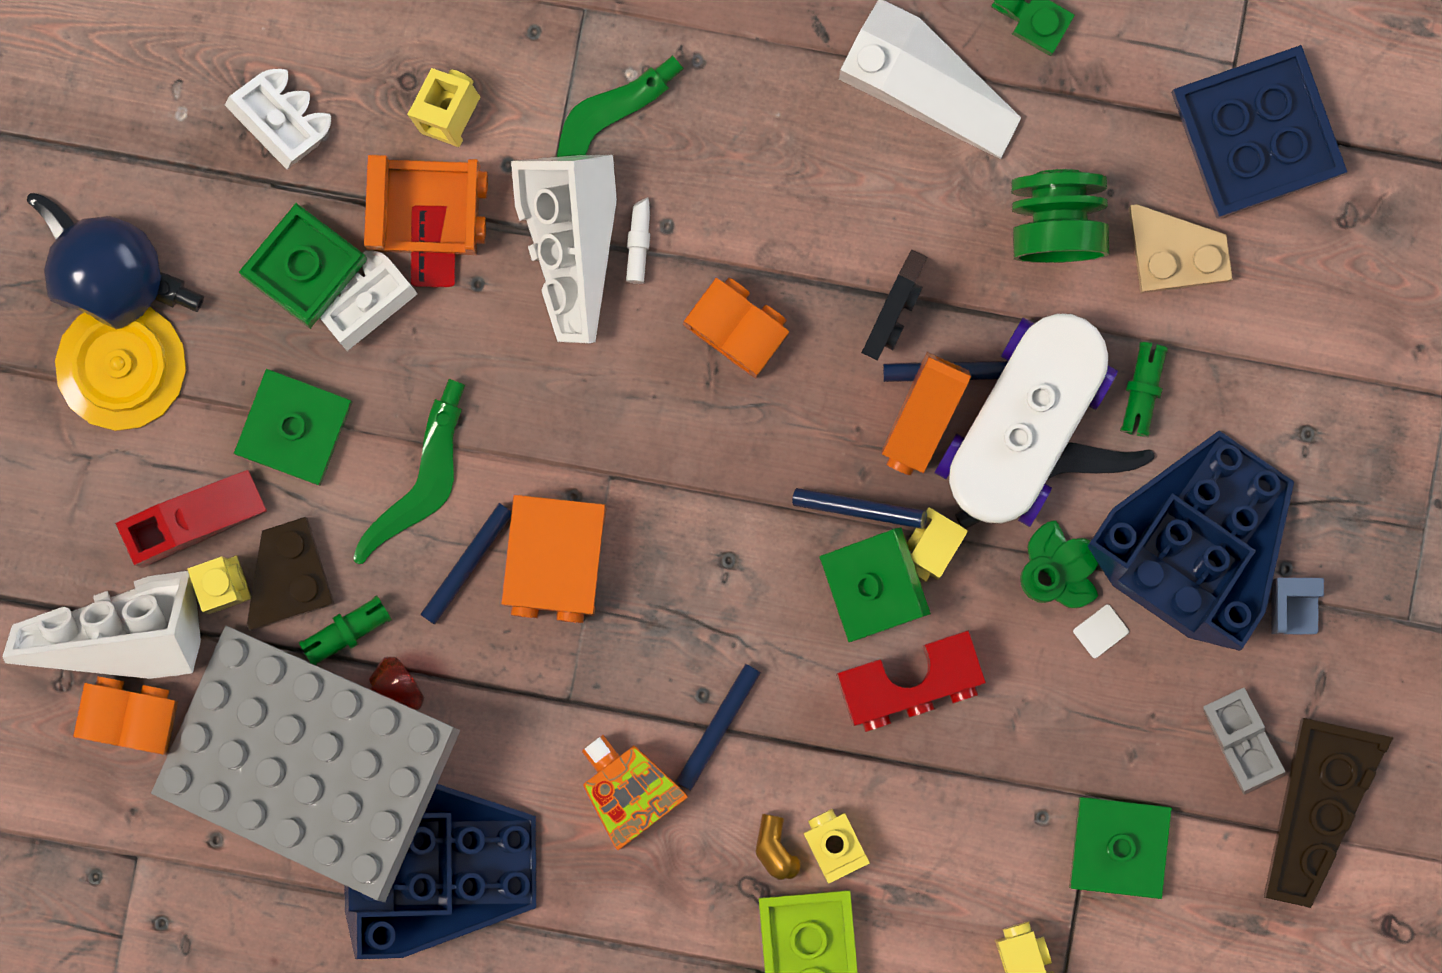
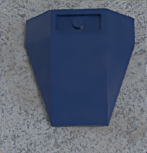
M1217 431L1112 508L1088 544V548L1113 587L1190 639L1241 651L1266 613L1294 481L1221 431Z
M437 784L386 901H377L344 885L345 915L355 959L404 958L535 909L536 816Z

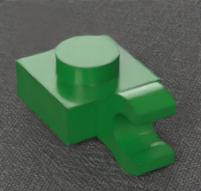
M994 0L991 6L999 13L1018 22L1012 35L1050 57L1075 14L1050 0H1031L1030 3L1024 0Z

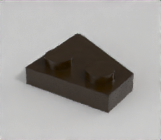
M303 517L262 530L247 619L248 630L253 631L334 605L308 518Z

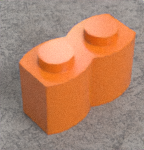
M728 277L724 283L715 278L683 321V326L756 379L788 336L789 331L783 327L787 320L768 305H764L760 310L747 300L750 292L735 280Z
M97 676L96 685L84 683L73 737L162 755L168 754L178 701L168 699L170 690L142 685L141 694L124 691L125 681Z

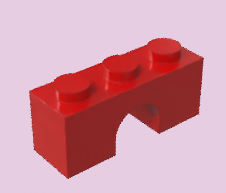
M969 630L923 645L928 662L927 674L920 684L912 688H902L892 683L885 673L881 659L837 673L836 676L852 725L863 724L864 730L867 732L891 724L889 714L906 709L910 718L934 710L932 700L950 695L953 704L977 696L976 686L986 682Z

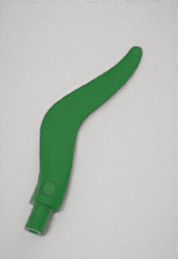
M672 55L654 70L650 67L629 84L589 97L577 104L565 120L557 157L586 155L592 140L601 130L657 99L669 89L666 84L684 68Z
M448 379L441 400H434L424 435L420 469L416 483L406 495L387 509L363 534L355 549V563L363 564L378 546L401 531L425 519L440 509L447 501L454 481L453 436L455 426L462 412V409L457 406L465 388L464 384Z

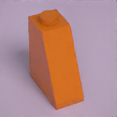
M926 352L882 448V455L889 457L887 466L909 476L912 475L914 469L922 473L925 472L971 378L969 370Z

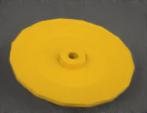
M151 307L146 310L143 316L120 329L105 325L86 313L80 314L62 335L55 358L57 384L70 409L88 423L114 431L142 428L163 416L180 395L186 374L183 343L172 324Z

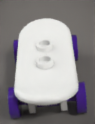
M1054 314L1044 317L1036 323L1024 317L1021 319L1000 356L1006 359L1008 363L966 437L964 438L959 434L955 435L934 472L944 479H947L949 476L953 497L961 509L973 518L986 523L1000 524L1018 518L1019 522L1030 527L1052 490V487L1045 483L1088 407L1095 411L1097 410L1118 373V370L1108 365L1106 343L1098 329L1086 319L1073 314Z

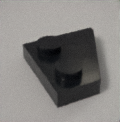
M911 249L861 352L862 354L878 361L885 347L890 350L894 349L904 328V325L897 323V320L903 308L912 311L923 286L916 284V281L928 258L927 256Z

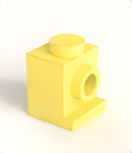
M431 68L407 115L421 134L460 147L463 141L461 135L481 97L473 86V80L462 72L449 70L448 73Z
M930 507L926 510L927 521L930 522L927 528H916L907 542L909 551L912 552L911 557L918 577L924 582H927L930 576L937 580L942 576L968 532L965 528Z
M221 556L187 568L202 612L211 614L251 600V593L238 556L229 559Z
M833 809L808 820L811 829L803 834L828 884L870 864L845 813L836 816ZM832 835L840 836L843 840V848L838 853H831L826 848V840Z
M1029 922L1004 928L1003 933L1005 937L997 939L995 942L1005 973H1046L1044 965L1051 964L1052 962L1044 937L1036 939Z

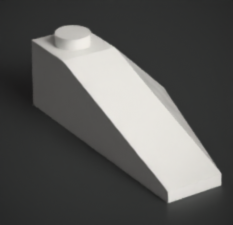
M884 0L877 1L840 70L839 80L999 159L1002 158L1021 120V117L919 17Z
M576 155L511 161L515 208L519 221H527L534 243L528 246L532 261L539 260L546 281L542 287V294L557 342H596L617 201L613 155Z
M188 571L147 576L133 581L135 589L113 597H110L108 591L94 595V603L74 611L61 607L13 624L2 657L7 664L147 679L191 674L194 670L201 638L196 593Z

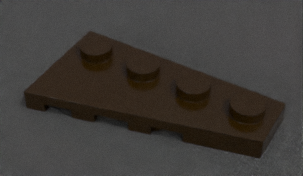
M1301 718L1264 898L1309 908L1312 907L1336 858V852L1346 832L1349 831L1364 794L1369 789L1384 753L1387 752L1394 737Z

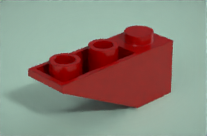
M245 470L159 503L115 524L133 564L144 568L267 512V509L249 470Z

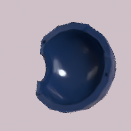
M111 216L82 219L64 229L50 247L44 268L47 295L51 302L66 308L72 307L115 329L123 328L143 316L157 296L162 277L157 251L147 235L129 222Z

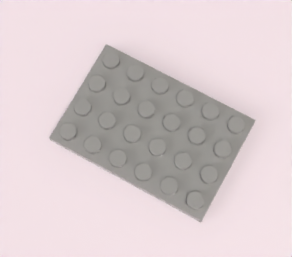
M225 625L151 794L377 901L385 902L460 730Z

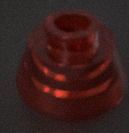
M384 657L368 679L373 686L370 690L412 709L419 710L425 699L420 688L397 657Z

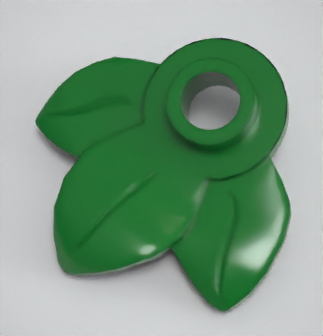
M1055 520L1042 525L1028 542L1027 548L1030 561L1024 566L1020 576L1021 587L1024 593L1036 602L1048 603L1056 600L1068 608H1082L1098 597V592L1092 582L1087 579L1098 565V562L1088 548L1091 540L1076 538L1066 541L1060 525ZM1039 572H1045L1050 576V586H1044L1039 582Z

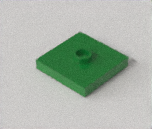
M295 203L240 269L239 274L311 329L368 259L365 254Z
M266 369L233 454L321 486L352 401Z
M901 527L819 556L848 642L865 638L931 614Z
M1079 797L1069 888L1162 899L1172 808Z

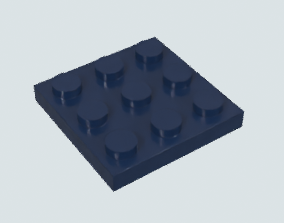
M1302 45L1175 88L1171 92L1217 219L1338 178L1348 172Z

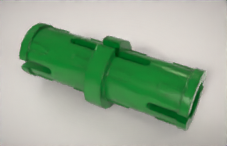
M1139 342V352L1133 381H1128L1126 391L1130 392L1123 424L1120 428L1121 432L1132 435L1135 419L1138 416L1140 417L1136 436L1149 437L1150 435L1149 430L1156 398H1161L1163 388L1159 387L1166 353H1168L1167 347L1157 344L1153 362L1150 363L1148 360L1152 343Z
M376 595L372 600L343 617L341 614L336 615L332 618L334 621L332 624L298 643L310 663L317 666L318 663L349 645L350 649L357 646L358 642L356 640L386 622L392 621Z

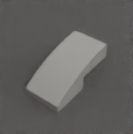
M1245 687L1203 706L1212 731L1243 795L1285 776V770L1265 733V726Z

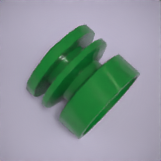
M1055 169L1012 179L1011 194L1032 197L1013 202L1012 212L1033 217V222L1013 228L1014 260L1031 263H1064L1108 257V224L1088 220L1087 214L1095 213L1108 207L1107 199L1089 196L1090 194H1097L1107 189V177L1102 174L1085 173L1073 169Z

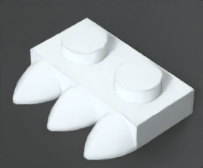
M270 69L260 73L231 94L225 106L288 170L319 146L322 138L330 128L331 115L328 113H313L302 117L309 105L310 93L307 91H292L281 95L280 93L284 90L288 81V71L285 69Z
M377 251L363 252L368 259L362 266L366 276L363 277L356 273L341 291V296H337L320 317L346 351L351 349L418 294L391 260Z

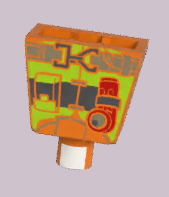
M602 735L582 750V753L597 771V774L585 782L583 786L617 850L621 849L688 798L687 794L635 745L619 756L606 737Z

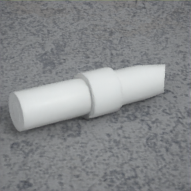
M648 197L633 206L631 231L628 232L627 240L629 254L626 282L644 283L646 254L649 250L651 235L648 233L650 221Z

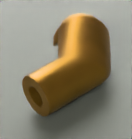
M762 814L756 855L772 877L778 880L785 878L793 879L800 872L801 864L798 857L790 855L780 843L784 818Z

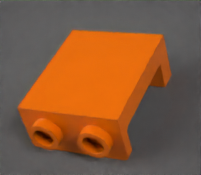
M368 155L365 248L368 251L431 252L477 255V244H485L486 217L478 216L479 199H487L488 172L480 171L478 159H468V163L388 160L386 155ZM413 206H447L440 243L411 242Z
M514 495L501 603L503 606L512 607L511 616L538 618L539 610L557 612V621L584 623V615L594 616L602 534L606 517V506L604 504Z

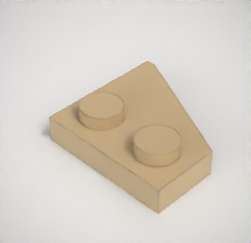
M1137 204L1130 205L1129 215L1140 293L1217 284L1233 280L1226 234Z

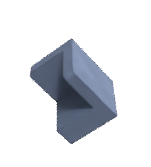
M1324 578L1273 579L1271 586V634L1314 635L1318 633V598L1324 596Z

